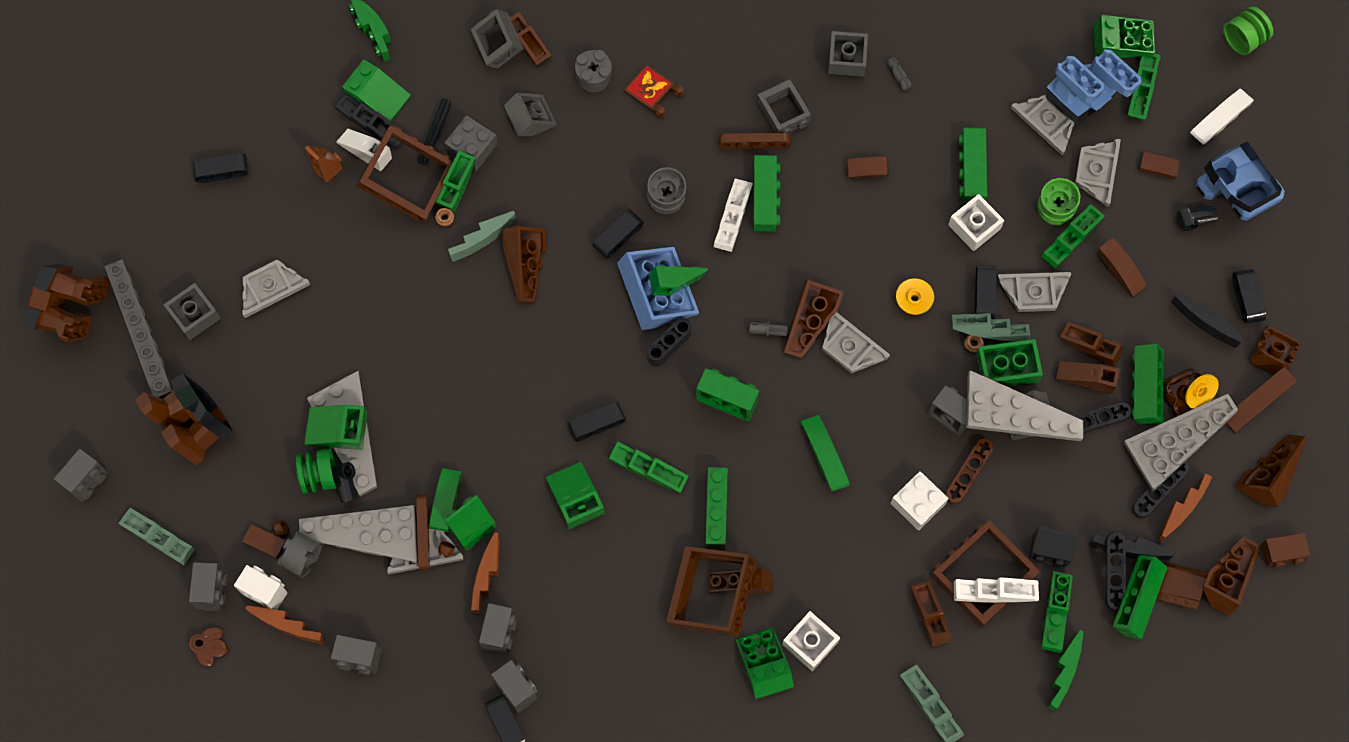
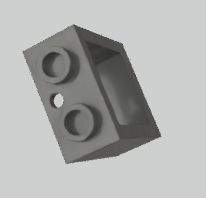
M498 9L493 10L485 19L477 22L476 26L471 29L487 66L498 69L524 49L507 12ZM499 23L507 42L492 52L485 33Z
M790 79L757 94V104L775 133L791 134L793 130L797 128L802 129L810 123L811 114ZM790 94L802 114L780 124L769 104Z

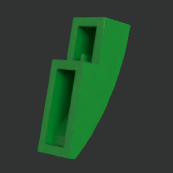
M458 151L443 181L444 186L436 200L439 207L447 208L455 213L468 184L476 157Z
M442 468L434 498L429 529L449 531L445 520L457 504V495L462 481L461 471Z

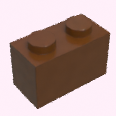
M1305 533L1270 538L1261 543L1266 565H1274V568H1281L1286 566V563L1292 562L1294 565L1303 564L1311 556Z

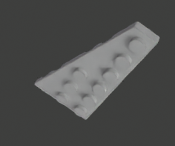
M357 371L309 396L307 399L311 407L334 405L364 406L359 372ZM366 423L363 450L334 448L342 463L350 462L354 465L356 474L353 482L360 497L377 488L368 425Z
M973 371L968 372L966 428L1073 441L1083 440V420Z
M1226 394L1125 440L1124 445L1152 492L1237 413L1238 408L1229 394Z
M415 505L299 519V531L323 545L327 544L338 548H347L353 551L382 557L386 556L418 564L417 514Z

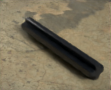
M442 99L424 145L435 147L452 105L450 100ZM420 154L418 163L427 165L429 158Z

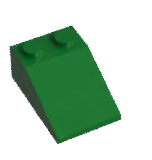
M364 59L342 86L344 94H349L359 103L363 102L374 112L377 113L378 111L391 122L411 97L406 90L383 71Z

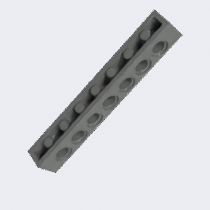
M121 259L104 267L152 395L164 399L174 388L170 382L169 374L129 268Z

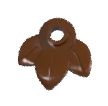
M210 627L202 634H195L190 638L189 649L196 654L200 664L211 667L213 657H221L229 652L226 644L220 640L224 632L223 629ZM197 640L202 641L203 645L201 647L195 645Z

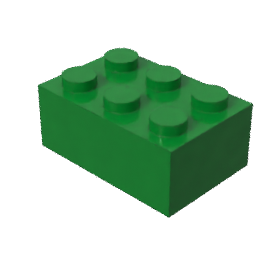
M1036 339L981 346L977 349L976 359L979 374L1006 387L1039 383L1043 376Z
M705 369L696 388V401L747 422H750L758 404L759 390H757L756 386L749 383L746 385L740 383L737 378L732 376H723L716 369Z

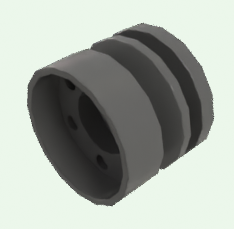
M665 167L651 174L647 184L646 197L647 203L652 210L659 214L668 215L677 212L683 206L687 186L682 173L676 169Z

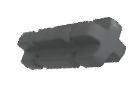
M892 57L887 61L888 67L892 69L893 75L898 83H901L900 86L903 90L911 88L912 83L906 78V73L901 65H898V60Z

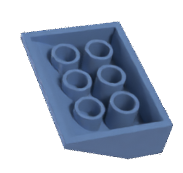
M674 247L626 252L617 262L642 330L659 328L674 323L680 318H689L699 314L689 286L671 296L652 295L649 274L658 265H665L666 267L681 266Z

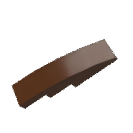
M1283 367L1236 406L1238 408L1237 413L1226 422V425L1234 433H1237L1284 392L1296 384L1297 380Z

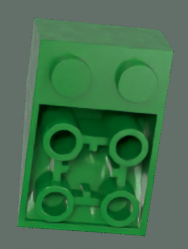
M1101 15L1094 24L1095 57H1099L1105 49L1113 51L1119 58L1154 55V21Z
M334 405L310 407L304 445L363 450L368 416L365 406Z
M582 462L546 477L568 529L605 514L601 500Z
M477 495L473 498H467L463 502V506L458 510H452L445 520L451 535L466 552L496 528L494 520Z
M774 628L735 639L755 699L794 687L791 670Z

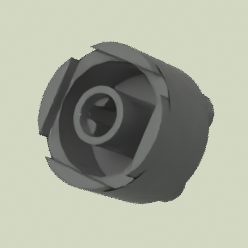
M589 50L578 55L575 62V80L578 86L593 93L604 90L609 84L612 74V65L608 56L602 50Z
M297 531L293 539L289 538L283 546L285 552L280 556L277 564L291 573L304 578L311 571V568H309L313 562L316 563L322 545L315 539Z

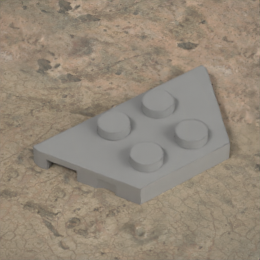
M1046 95L1040 98L1028 99L1024 103H1014L1011 106V109L1061 155L1064 154L1074 122L1058 110L1046 98Z
M1115 139L1114 142L1106 144L1103 142L1095 146L1082 147L1078 160L1075 185L1108 207L1111 203L1121 139Z
M275 260L243 277L242 314L247 318L309 286L310 283L308 279H304L291 268H287L279 260Z
M1071 272L998 274L997 280L1017 312L1056 311Z
M837 312L829 320L822 350L851 374L887 360L890 357L889 353Z
M429 529L430 567L464 560L463 555L456 547L450 557L445 558L443 553L440 556L438 552L440 542L447 541L451 544L453 542L444 531ZM392 558L387 571L390 575L419 569L418 564L411 561Z

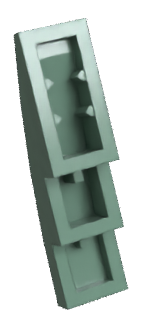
M511 211L478 223L479 231L463 236L465 243L448 249L452 262L473 254L502 235V229L509 228L516 222L515 212Z
M991 313L952 315L953 329L963 333L1003 341L1030 340L1029 324L1010 325V319H991Z
M132 508L128 509L118 523L183 566L195 551L192 546Z
M917 664L900 675L909 692L943 742H955L964 736L963 731L952 718L951 712L940 699V695Z

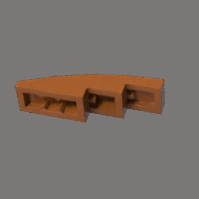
M1205 473L1200 479L1197 489L1190 488L1186 492L1182 503L1176 501L1173 504L1158 541L1162 542L1174 532L1194 510L1203 497L1212 476Z
M494 532L478 568L471 606L473 614H481L482 595H490V577L498 576L500 536L496 532Z
M246 605V610L251 615L284 634L318 644H323L325 637L322 633L306 631V624L300 621L288 620L289 615L286 611Z

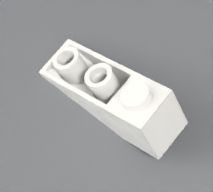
M347 129L338 139L337 144L368 163L380 141ZM385 146L374 166L380 172L392 159L388 146Z

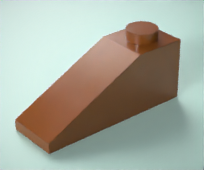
M312 146L305 147L314 172L326 183L343 169L340 163L342 160L335 152L332 154L328 149Z

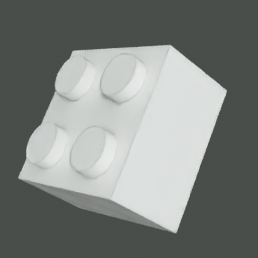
M978 194L951 216L948 225L975 251L1001 230L1004 219Z
M919 472L892 498L891 505L919 531L946 505L948 497L924 474Z
M246 565L234 584V587L242 595L268 609L277 610L288 593L280 579L273 575L268 577L262 569L255 565L253 568Z
M809 611L783 640L782 645L813 671L838 644L840 637Z

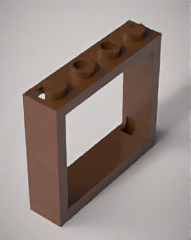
M390 125L383 134L356 187L422 223L426 220L444 186L443 181L453 161H451L452 159L449 156L437 153L432 146L420 143L416 137L404 134L399 127H392ZM390 137L445 168L424 209L417 207L368 179Z
M989 520L986 524L980 523L974 529L976 533L972 537L966 536L960 542L962 546L958 550L952 549L946 555L948 559L944 563L938 562L932 568L934 572L931 577L954 600V585L942 573L987 531L1027 571L1021 579L1033 580L1040 571ZM955 601L980 628L986 625L1009 603L995 602L982 615L971 602Z
M685 546L666 622L674 628L738 637L739 631L743 627L742 619L747 609V598L752 589V577L757 568V560L749 554ZM699 559L743 564L728 627L683 621Z

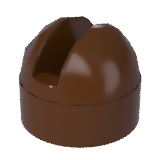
M279 520L272 526V531H275V536L282 537L289 533V527L284 520Z
M441 541L438 547L439 555L441 556L443 553L445 558L450 557L455 550V546L447 541Z

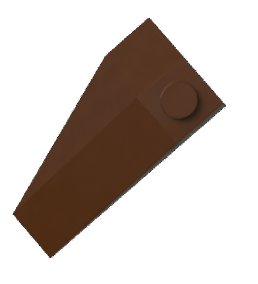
M524 226L502 229L503 249L519 302H535L539 284L538 273L543 265L541 263L542 254L546 251V230Z
M804 280L784 353L800 358L805 355L817 336L837 312L844 293L843 291L810 280Z
M1288 434L1272 448L1273 452L1268 457H1262L1258 461L1259 464L1253 470L1249 468L1236 485L1237 489L1261 505L1278 507L1288 492L1306 442V436Z
M1243 536L1207 573L1202 588L1211 607L1230 616L1240 606L1261 547L1259 544Z

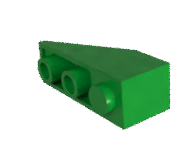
M658 265L649 274L652 295L671 296L700 280L708 271V268H700L699 266L683 267L680 265L666 267L665 265Z

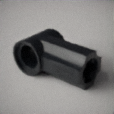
M1213 205L1197 209L1187 207L1177 212L1182 231H1190L1200 225L1214 223L1218 220V213Z
M346 462L332 466V475L334 482L337 483L341 503L358 499L353 482L356 474L354 465Z

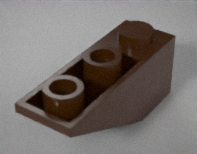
M1060 361L1055 380L1112 394L1117 386L1120 369L1101 364Z
M763 568L756 569L755 573H753L752 589L749 594L772 593L773 573ZM741 570L709 573L708 592L736 594Z

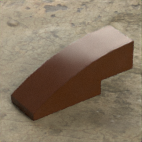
M518 12L510 17L524 48L523 52L537 66L551 56L550 52L532 26L527 24L521 13Z
M1114 237L1099 247L1096 254L1109 267L1107 269L1109 273L1132 298L1147 287L1139 270Z
M1069 321L1060 336V339L1079 351L1114 367L1123 352L1122 344L1104 338L1103 334Z
M930 580L911 586V591L931 646L935 647L951 642V633Z

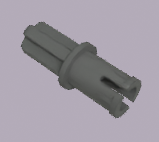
M769 321L768 323L750 322L749 333L763 334L768 337L769 334L786 336L788 332L787 326L770 324Z

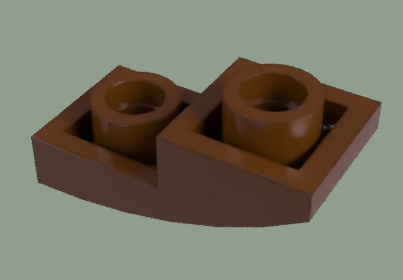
M887 157L847 159L850 179L868 176L870 178L888 176Z

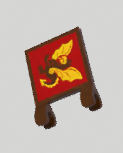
M647 64L624 88L625 93L652 110L659 118H663L666 113L665 108L658 105V103L670 90L679 98L684 95V88L681 85L672 82Z

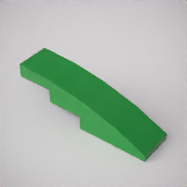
M1161 55L1141 56L1137 74L1141 77L1142 83L1131 95L1127 116L1146 120Z
M1090 204L1041 257L1056 269L1103 220L1105 215Z
M816 415L801 421V426L809 440V445L817 459V464L831 492L849 486L850 483L820 416Z
M618 441L608 457V460L677 493H681L689 477L657 458H651L637 449L633 450Z
M1082 630L1077 632L1055 665L1062 671L1051 686L1058 691L1047 707L1053 712L1058 709L1076 672L1084 633Z

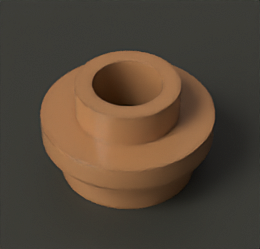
M447 208L438 210L435 216L436 222L441 226L451 225L454 221L453 212ZM448 216V219L442 220V217Z
M968 335L964 344L968 351L976 353L978 347L984 346V341L982 337ZM975 341L977 346H972L971 342Z

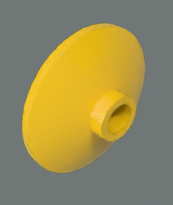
M908 279L898 287L896 300L899 307L906 313L919 315L931 308L934 302V292L927 282L921 279ZM911 297H916L918 300L912 301Z
M1205 374L1194 380L1186 392L1185 400L1187 405L1195 409L1210 402L1218 390L1219 383L1217 378L1211 374Z

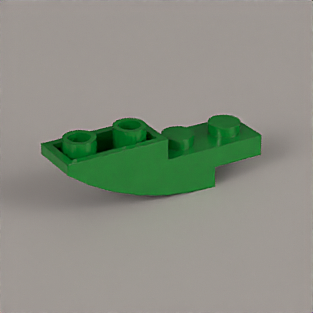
M350 0L351 3L348 5L351 13H356L357 18L355 22L358 29L362 28L364 35L368 33L371 41L376 42L377 45L374 48L377 55L382 56L384 62L390 60L386 43L391 42L384 23L362 0Z
M1056 571L1052 573L1043 622L1041 649L1061 653L1063 650L1073 575Z

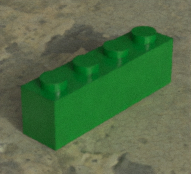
M963 128L962 134H959L958 145L961 146L962 150L959 151L958 156L959 163H962V168H959V180H962V185L959 186V197H962V203H968L979 194L986 201V128Z
M754 155V231L776 232V226L780 225V214H777V208H780V197H777V191H780V179H777V174H780V162H777V156Z
M1158 344L1135 346V353L1132 355L1133 363L1135 364V371L1132 372L1134 381L1132 417L1140 425L1163 423L1164 349Z
M708 467L705 549L725 550L728 468Z
M1138 556L1113 627L1125 637L1142 639L1168 568L1156 557Z

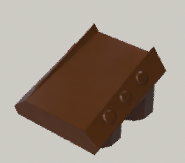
M1268 325L1250 358L1252 365H1257L1273 374H1276L1283 367L1289 370L1295 360L1296 353L1299 351L1301 342Z
M1193 368L1185 369L1163 379V392L1176 417L1193 410V408L1187 405L1185 400L1189 386L1201 376Z
M1166 562L1165 565L1168 568L1156 599L1165 603L1178 604L1180 608L1185 610L1190 608L1197 609L1207 572Z

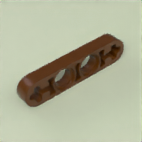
M734 133L719 136V147L723 149L788 148L791 145V136L787 133Z
M982 438L976 443L946 492L949 504L957 505L963 500L993 451V443L989 439ZM986 444L988 450H985L982 456L978 455L981 446ZM976 459L979 461L980 466L972 468L969 465V461ZM967 475L970 478V482L962 484L959 477ZM957 487L961 488L957 495L959 498L952 499L951 493H954Z
M424 494L417 495L418 567L419 570H430L428 496Z

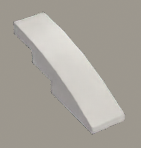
M1240 88L1203 119L1190 133L1203 145L1224 130L1254 100Z
M735 178L714 242L715 248L732 252L753 183Z
M999 577L997 580L978 578L976 581L961 579L954 581V601L1029 602L1039 600L1038 581Z

